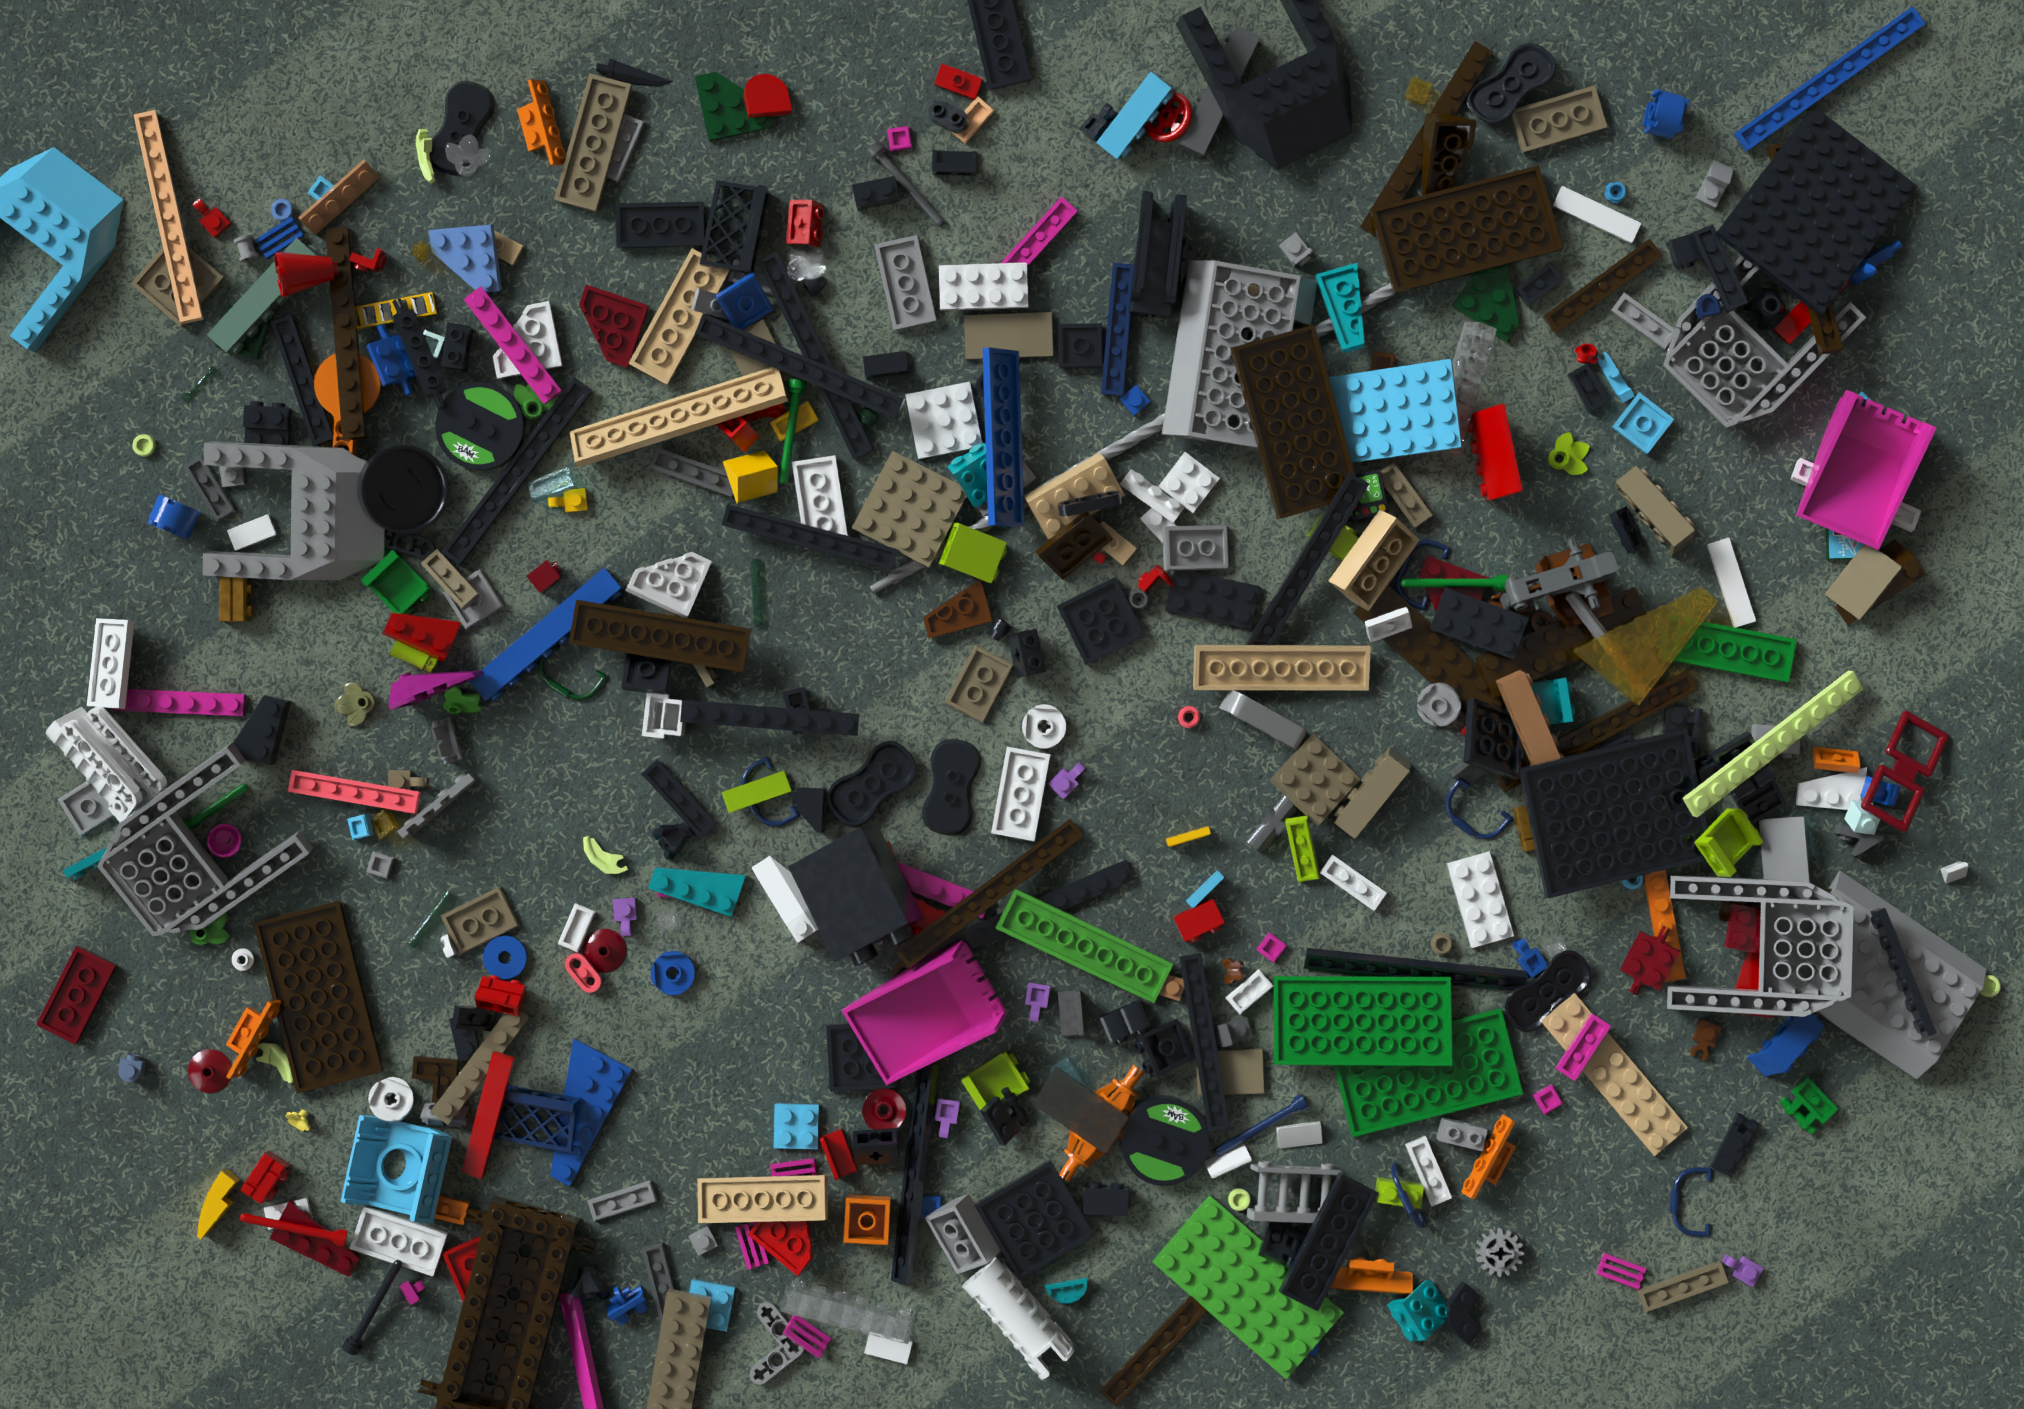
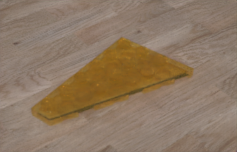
M1698 587L1688 594L1676 598V600L1648 612L1644 616H1639L1633 621L1619 626L1581 647H1576L1573 652L1635 705H1640L1718 601L1704 588Z

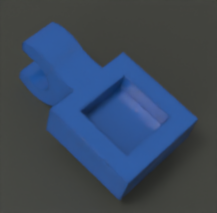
M1524 938L1521 940L1517 939L1512 943L1514 949L1521 955L1517 961L1521 968L1526 971L1528 978H1533L1547 967L1548 964L1538 948L1530 949Z

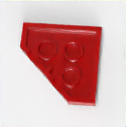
M809 1221L756 1222L747 1234L796 1276H800L813 1259Z

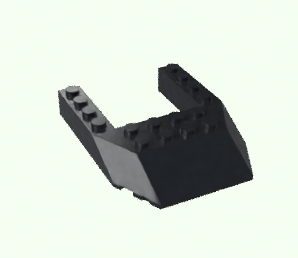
M1280 0L1308 53L1245 84H1242L1202 8L1198 7L1182 15L1176 26L1237 141L1247 145L1261 159L1267 160L1274 169L1279 170L1352 133L1349 79L1337 41L1315 0Z

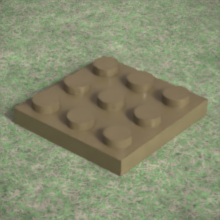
M187 245L198 297L202 306L225 280V277ZM162 247L131 282V285L183 328L185 324H181L179 321L165 253Z
M1311 734L1269 781L1318 826L1356 785L1360 778L1314 734Z

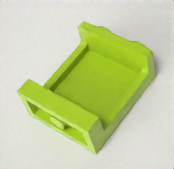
M953 523L938 564L955 569L986 583H992L998 576L999 562L1006 555L1007 548L1005 546L1007 542L960 523Z
M1726 809L1694 843L1717 876L1732 877L1736 872L1733 865L1753 845H1761L1763 840L1742 809Z
M1005 1050L961 1078L962 1083L980 1110L994 1096L1002 1099L1004 1096L1001 1091L1005 1087H1009L1016 1096L1030 1089L1028 1084L1031 1081L1025 1071L1020 1073L1016 1067L1019 1062L1013 1053L1008 1054Z

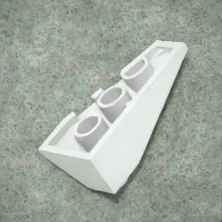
M771 856L752 867V870L797 943L818 930L789 870Z

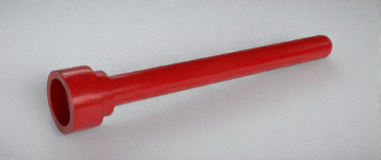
M246 1213L240 1216V1220L245 1223L331 1240V1243H335V1246L343 1248L348 1235V1230L340 1228L333 1232Z

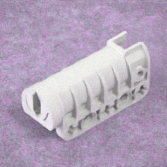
M101 706L91 709L88 713L80 707L55 720L46 731V735L64 752L66 758L73 762L75 768L81 771L88 783H91L96 788L97 793L104 797L108 802V809L119 822L123 821L167 787L165 776Z
M994 1257L988 1264L969 1278L962 1287L971 1298H975L981 1305V1309L987 1312L992 1318V1322L999 1326L1003 1331V1335L1011 1340L1014 1348L1023 1354L1025 1361L1031 1369L1043 1380L1050 1373L1049 1367L1041 1359V1354L1051 1346L1063 1361H1067L1074 1352V1344L1060 1326L1050 1319L1048 1312L1027 1288L1024 1289L1021 1285L1022 1282L1004 1262L1001 1264Z

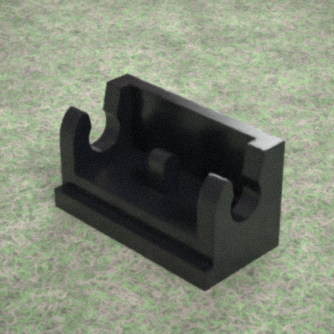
M933 150L932 175L976 176L977 151Z

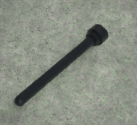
M397 1259L394 1261L355 1333L344 1341L342 1349L348 1354L357 1355L362 1347L361 1338L402 1266L401 1260Z

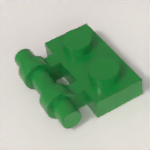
M1806 1076L1790 1091L1796 1097L1792 1102L1786 1096L1779 1101L1784 1107V1111L1788 1115H1792L1798 1121V1126L1801 1129H1805L1809 1134L1816 1131V1127L1812 1124L1815 1119L1824 1124L1838 1110L1827 1096ZM1801 1105L1809 1111L1806 1116L1798 1110Z

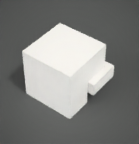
M647 693L642 736L665 738V734L684 736L686 722H680L682 700L669 699V694Z

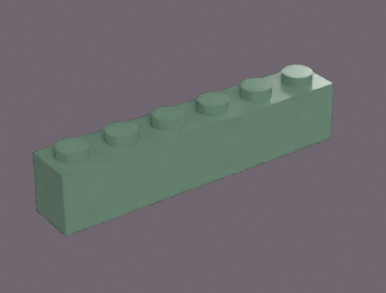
M298 238L284 251L286 253L317 256ZM275 261L207 334L230 356L239 353L244 347L243 343L246 341V338L248 336L252 338L259 331L258 327L263 321H268L274 314L273 310L278 305H283L289 298V296H281Z

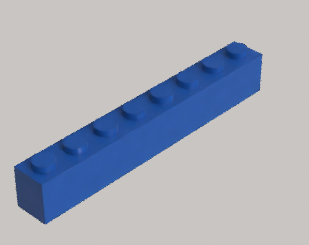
M603 568L482 669L484 675L469 682L485 701H490L491 699L493 702L504 694L502 692L504 688L508 685L511 688L521 680L519 676L526 671L528 674L538 666L536 662L541 657L546 659L554 653L552 649L558 643L563 645L569 640L576 600L606 604L609 601L613 603L622 596L620 592L623 590V587L608 569Z

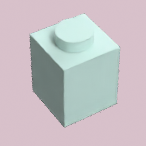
M1851 800L1844 819L1854 832L1874 835L1880 819L1861 808L1862 801Z

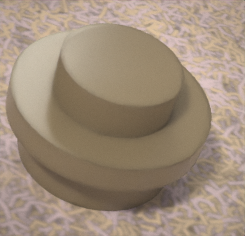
M1437 933L1432 937L1430 946L1436 954L1445 955L1451 951L1453 942L1449 935Z

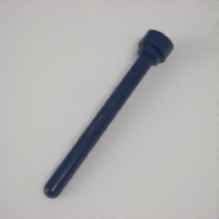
M1301 1093L1293 1097L1292 1104L1216 1147L1214 1154L1216 1156L1224 1154L1294 1112L1299 1113L1301 1111L1303 1113L1310 1108Z

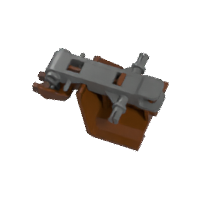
M1576 537L1567 540L1570 549L1543 556L1535 565L1538 574L1529 576L1527 570H1523L1525 578L1518 579V577H1512L1505 581L1506 592L1493 595L1488 603L1520 615H1525L1531 611V602L1534 603L1536 610H1539L1540 606L1537 600L1546 596L1549 607L1567 627L1583 624L1582 620L1565 599V596L1570 591L1578 593L1597 619L1615 614L1607 589V582L1616 577L1618 565L1613 553L1605 552L1595 555L1590 543L1579 546Z

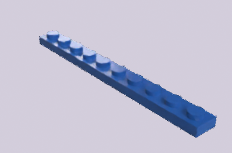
M1912 6L1733 134L1744 151L1747 152L1926 23L1914 6Z

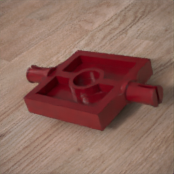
M1662 925L1658 936H1652L1641 930L1639 931L1620 968V971L1634 979L1629 992L1632 993L1637 986L1634 994L1638 995L1643 984L1660 991L1680 953V950L1670 946L1665 941L1671 931L1669 927L1663 935L1667 926Z

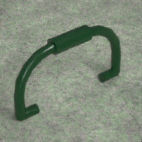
M559 644L554 646V648L557 650H559L561 647ZM543 657L538 661V671L541 678L548 684L549 688L565 698L568 697L573 700L591 698L600 690L607 679V675L597 669L595 674L600 677V680L589 693L575 695L570 693L569 689L553 679L550 680L546 676L544 671L545 659Z

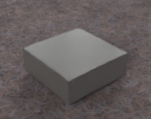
M373 851L366 872L388 879L395 858Z

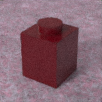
M545 560L526 577L540 594H544L563 579L560 574L563 570L555 561L551 563L549 560Z

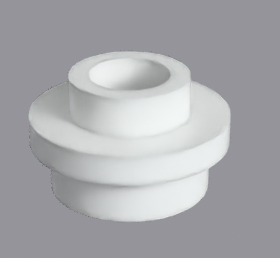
M238 949L232 955V964L238 970H248L254 964V955L248 949ZM240 956H244L246 958V962L244 964L240 963Z

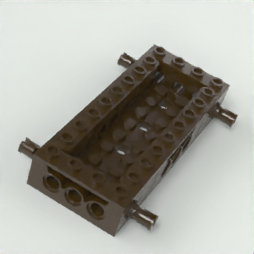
M494 1196L490 1201L487 1212L467 1207L465 1212L472 1216H465L463 1221L483 1225V1230L441 1384L421 1379L420 1385L424 1387L418 1389V1393L437 1397L435 1409H537L532 1407L531 1401L571 1250L577 1249L593 1254L594 1248L587 1245L596 1244L595 1239L577 1236L578 1233L576 1231L580 1220L579 1217ZM523 1244L529 1245L532 1253L528 1256L522 1255L520 1253V1246ZM511 1287L518 1288L520 1290V1297L511 1298L508 1290ZM499 1330H506L509 1334V1339L506 1341L499 1340L497 1332ZM495 1373L498 1381L494 1384L488 1383L486 1381V1374Z

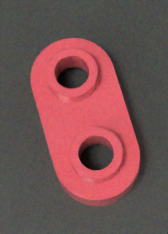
M574 953L567 957L565 968L583 991L592 993L601 987V975L583 954ZM575 960L581 962L579 968L574 967L573 962ZM588 977L594 978L595 983L593 985L588 984Z

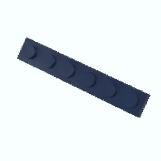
M1113 263L1101 395L1123 396L1130 323L1129 305L1134 264Z

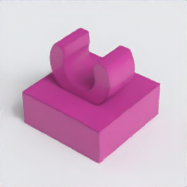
M421 1280L413 1285L405 1281L398 1286L410 1305L420 1300L416 1293L425 1288Z

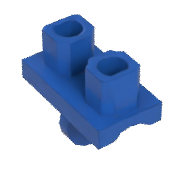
M641 1285L633 1290L629 1287L624 1290L619 1286L615 1287V1295L610 1298L611 1303L607 1305L608 1317L611 1321L615 1319L620 1325L629 1321L630 1314L628 1310L633 1307L638 1314L648 1309Z

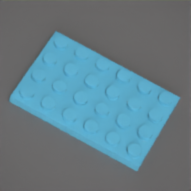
M1452 359L1329 377L1352 463L1463 448Z

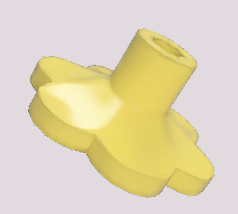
M302 1109L299 1114L287 1112L285 1116L289 1124L295 1126L300 1131L310 1130L311 1127L306 1119L309 1115L307 1111Z

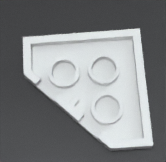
M546 301L527 305L513 328L546 370L563 367L550 302ZM499 348L493 356L497 379L521 375L503 350Z
M689 552L681 557L670 558L657 562L652 566L635 569L626 591L680 617L687 618L712 561L694 552Z

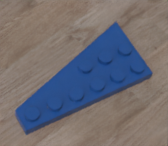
M573 1038L564 1091L566 1096L581 1098L580 1107L577 1109L574 1146L571 1153L554 1150L550 1174L551 1177L568 1186H571L632 1071V1068L576 1038ZM561 1112L560 1120L566 1126L570 1123L571 1114ZM563 1132L559 1133L556 1138L561 1145L567 1146L568 1138Z

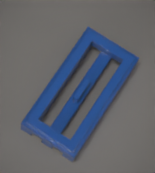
M290 217L256 238L255 242L265 258L269 259L275 253L287 248L296 238H303L304 234L294 218ZM292 224V227H290L286 231L282 232L281 234L274 237L265 244L262 243L263 241L267 240L271 236L275 235L279 231L283 230L284 228ZM294 231L297 232L296 235L292 236L291 238L276 246L272 250H266L267 248L282 240L286 236L290 235Z

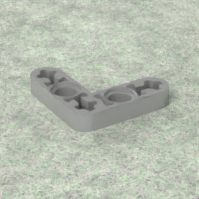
M764 1301L759 1305L757 1316L779 1343V1346L751 1368L750 1379L758 1385L766 1383L800 1356L804 1348L798 1346L799 1351L795 1349L791 1351L789 1349L791 1346L788 1340L785 1343L782 1341L787 1337L776 1333V1324L783 1323L787 1326L789 1321L778 1307L770 1301ZM764 1306L767 1309L770 1307L773 1309L771 1315L774 1319L777 1315L780 1317L771 1326L768 1322H771L772 1319L768 1315H762ZM791 1328L790 1331L798 1337H800V1335ZM774 1354H780L783 1357L781 1365L776 1366L771 1362V1357ZM767 1361L769 1368H771L773 1372L771 1373L768 1369L767 1371H765L763 1379L761 1377L756 1378L755 1369L761 1371L766 1367L764 1362Z

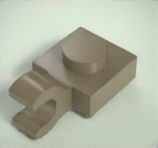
M388 770L389 787L412 790V786H427V778L412 777V771Z

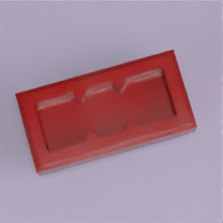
M941 64L934 85L975 100L983 78Z

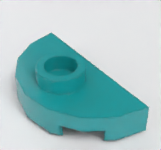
M1088 1277L1045 1284L1048 1295L1061 1304H1071L1079 1301L1088 1288Z

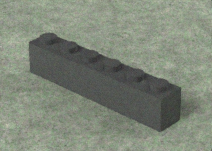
M1236 25L1235 30H1229L1224 42L1228 44L1224 51L1241 80L1260 36ZM1207 86L1206 90L1201 89L1196 100L1199 102L1196 110L1192 109L1191 124L1187 131L1177 139L1181 142L1179 145L1180 149L1203 159L1224 115L1209 86Z

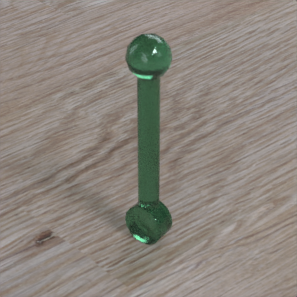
M210 366L208 372L188 393L182 395L183 401H190L194 392L210 375H214L217 372L214 366Z

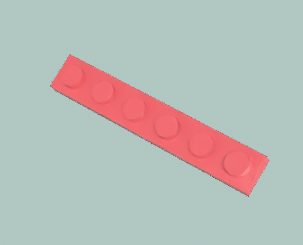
M295 770L291 772L288 792L414 814H417L421 792Z

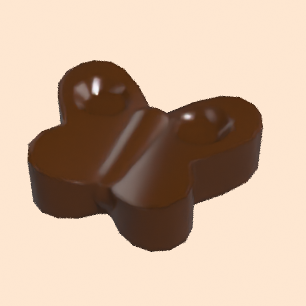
M1226 958L1222 961V965L1228 972L1224 977L1226 984H1232L1236 980H1243L1245 978V974L1242 971L1243 961L1235 962L1231 958Z

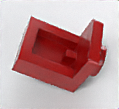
M377 248L373 260L352 252L349 261L355 264L354 268L366 273L367 269L378 273L379 268L383 269L387 257L384 256L385 252L382 249Z

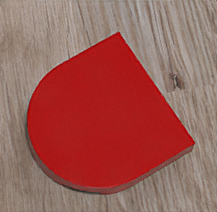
M759 74L747 82L744 90V101L748 118L788 115L792 113L788 90L781 79L770 74Z

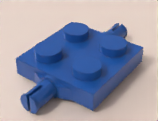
M385 323L377 326L381 339L366 346L383 387L391 384H401L405 396L411 395L414 391L409 381L416 377L401 339L399 335H390Z

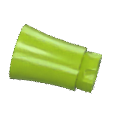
M398 641L395 642L389 656L401 659L429 673L434 670L439 661Z

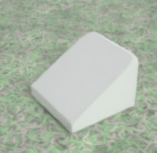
M1959 861L1941 868L1945 883L1947 884L1966 877L1968 863Z

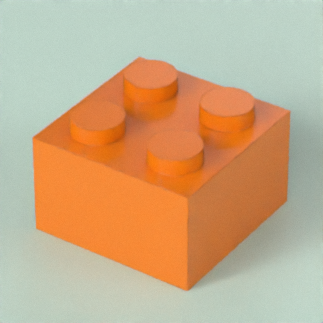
M847 1194L844 1243L888 1245L891 1197Z

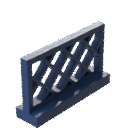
M508 1085L504 1102L509 1107V1110L503 1115L501 1113L499 1119L507 1131L505 1133L496 1132L494 1139L571 1153L574 1146L577 1109L580 1107L581 1098ZM525 1105L530 1114L522 1118L516 1110L517 1106ZM541 1108L546 1109L551 1115V1118L545 1122L537 1114V1111ZM511 1111L519 1121L513 1127L510 1126L504 1117ZM561 1112L571 1114L570 1123L566 1126L557 1116ZM531 1115L540 1125L533 1131L525 1122ZM552 1119L561 1129L554 1135L546 1126ZM521 1124L528 1135L519 1137L513 1129ZM542 1128L549 1139L540 1141L534 1133ZM563 1132L568 1138L567 1146L561 1145L555 1136Z

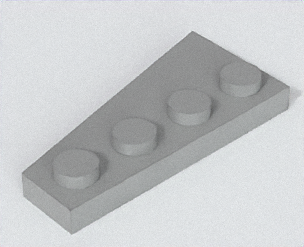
M462 773L454 780L455 785L450 789L446 787L437 795L439 798L433 803L429 802L417 816L411 817L397 832L402 838L412 837L478 779L473 773H468L467 775Z

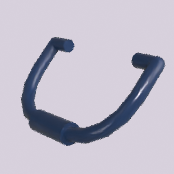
M1428 539L1417 543L1396 572L1395 582L1397 593L1411 606L1421 610H1425L1429 599L1424 597L1422 604L1408 598L1401 587L1402 576L1404 577L1411 561V555L1415 549L1424 545L1435 546L1444 550L1441 556L1444 559H1447L1450 547Z
M764 757L749 766L742 776L741 785L747 784L749 774L764 763L768 769L773 768L770 759ZM757 804L748 807L752 815H755L760 822L768 826H782L800 816L795 805L790 807L792 815L780 821H770L760 814Z
M1460 777L1449 790L1445 802L1447 814L1453 820V824L1467 835H1472L1478 839H1491L1498 836L1512 820V816L1504 810L1501 811L1500 815L1506 819L1498 829L1489 834L1476 832L1473 827L1459 816L1456 817L1452 812L1451 798L1461 784L1466 788L1470 786V783Z
M1394 1162L1391 1166V1174L1399 1192L1398 1196L1415 1224L1423 1229L1426 1227L1427 1220L1423 1212L1417 1215L1414 1212L1415 1208L1406 1190H1403L1398 1178L1402 1171L1398 1164Z
M1689 1168L1681 1172L1674 1181L1673 1189L1670 1191V1212L1672 1213L1674 1224L1685 1235L1709 1237L1711 1234V1224H1705V1231H1692L1683 1227L1678 1220V1187L1682 1179L1692 1173H1707L1706 1180L1712 1181V1168Z

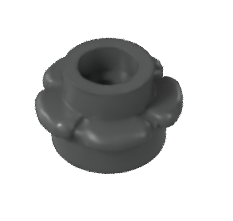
M1140 589L1131 591L1128 595L1130 607L1138 610L1145 609L1146 604L1149 603V595Z

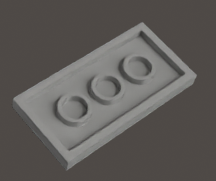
M917 235L875 244L893 330L897 331L936 322Z

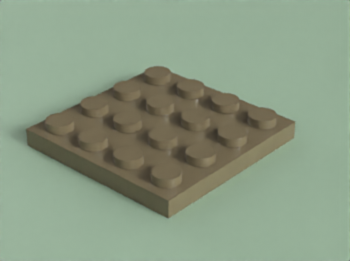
M892 451L852 529L884 546L898 549V553L930 569L967 496L958 483Z

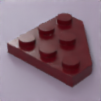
M586 285L579 306L606 361L629 368V362L636 348L649 305Z
M1428 555L1425 557L1419 574L1420 579H1489L1486 576ZM1424 587L1435 612L1444 588L1481 600L1485 588Z

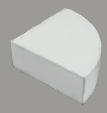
M449 933L442 936L441 942L445 946L443 948L445 956L448 958L457 954L458 952Z

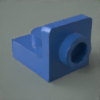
M1866 776L1860 795L1861 798H1864L1873 777ZM1881 781L1872 802L1894 807L1900 786Z

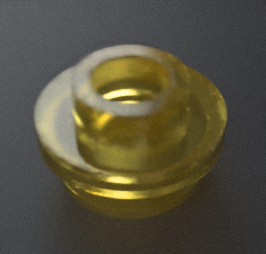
M419 240L418 244L414 243L412 256L416 257V262L426 260L428 243H423L422 240Z

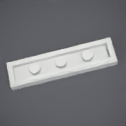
M1561 186L1552 205L1553 208L1630 244L1633 242L1641 225L1640 222L1564 186Z
M1730 538L1707 544L1733 627L1736 628L1755 622L1756 619Z

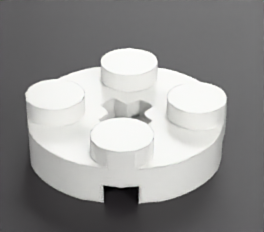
M1046 704L1037 705L1025 715L1022 722V731L1027 741L1033 746L1050 748L1058 744L1064 737L1066 721L1061 712L1055 707ZM1042 720H1047V724L1051 726L1050 729L1046 730V733H1042V730L1038 728V724H1042Z
M389 1077L377 1082L370 1090L368 1098L373 1114L385 1122H399L410 1113L414 1104L413 1092L404 1080L396 1077ZM392 1094H395L397 1102L387 1105L386 1096L390 1097Z

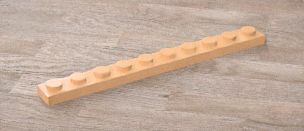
M156 110L134 114L179 321L181 324L204 320Z

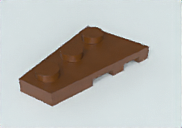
M980 579L923 617L929 639L992 621Z

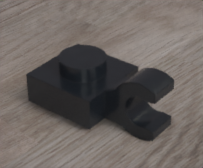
M1106 103L1098 115L1093 112L1079 130L1097 142L1110 124L1108 122L1113 121L1118 113L1113 110V106Z

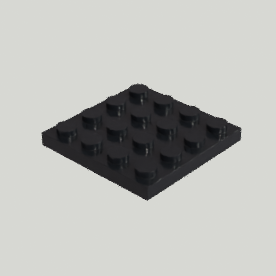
M1051 1159L984 1197L974 1205L1019 1280L1095 1236Z

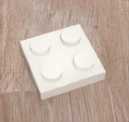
M1184 452L1158 487L1170 497L1176 499L1191 513H1194L1220 478Z

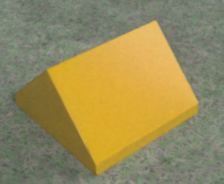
M764 450L723 461L736 504L778 492V466Z

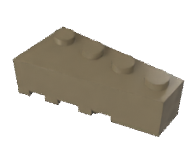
M1634 466L1615 482V489L1634 511L1636 509L1640 511L1638 513L1639 518L1646 526L1654 528L1652 531L1655 534V538L1660 543L1665 542L1670 550L1667 552L1673 557L1692 541L1695 526L1688 517L1684 518L1679 513L1680 509L1673 501L1669 502L1664 497L1665 492L1659 485L1654 486L1649 480V474L1643 468L1640 470L1637 466Z
M1391 747L1378 757L1372 771L1368 770L1361 779L1362 784L1359 788L1355 787L1347 797L1349 801L1346 805L1343 806L1341 804L1334 813L1336 816L1334 823L1354 839L1410 771V762Z

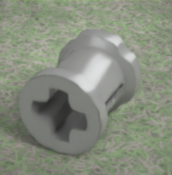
M245 235L234 239V244L238 246L240 252V262H248L260 257L259 253H256L252 242L254 239L253 235Z

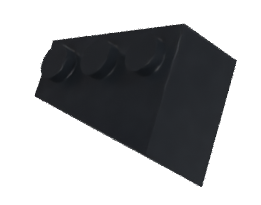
M269 695L262 697L233 742L245 759L275 765L291 704L290 700Z

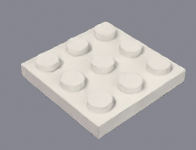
M970 382L905 394L918 460L969 450L977 444H982Z

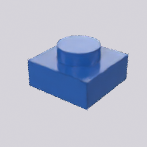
M1137 385L1119 399L1133 416L1150 403V400Z

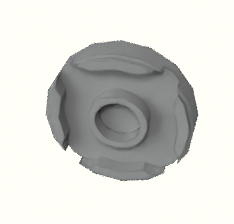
M1434 683L1428 685L1420 693L1417 701V710L1423 721L1429 725L1447 726L1454 722L1460 714L1462 703L1460 695L1453 687L1444 683Z

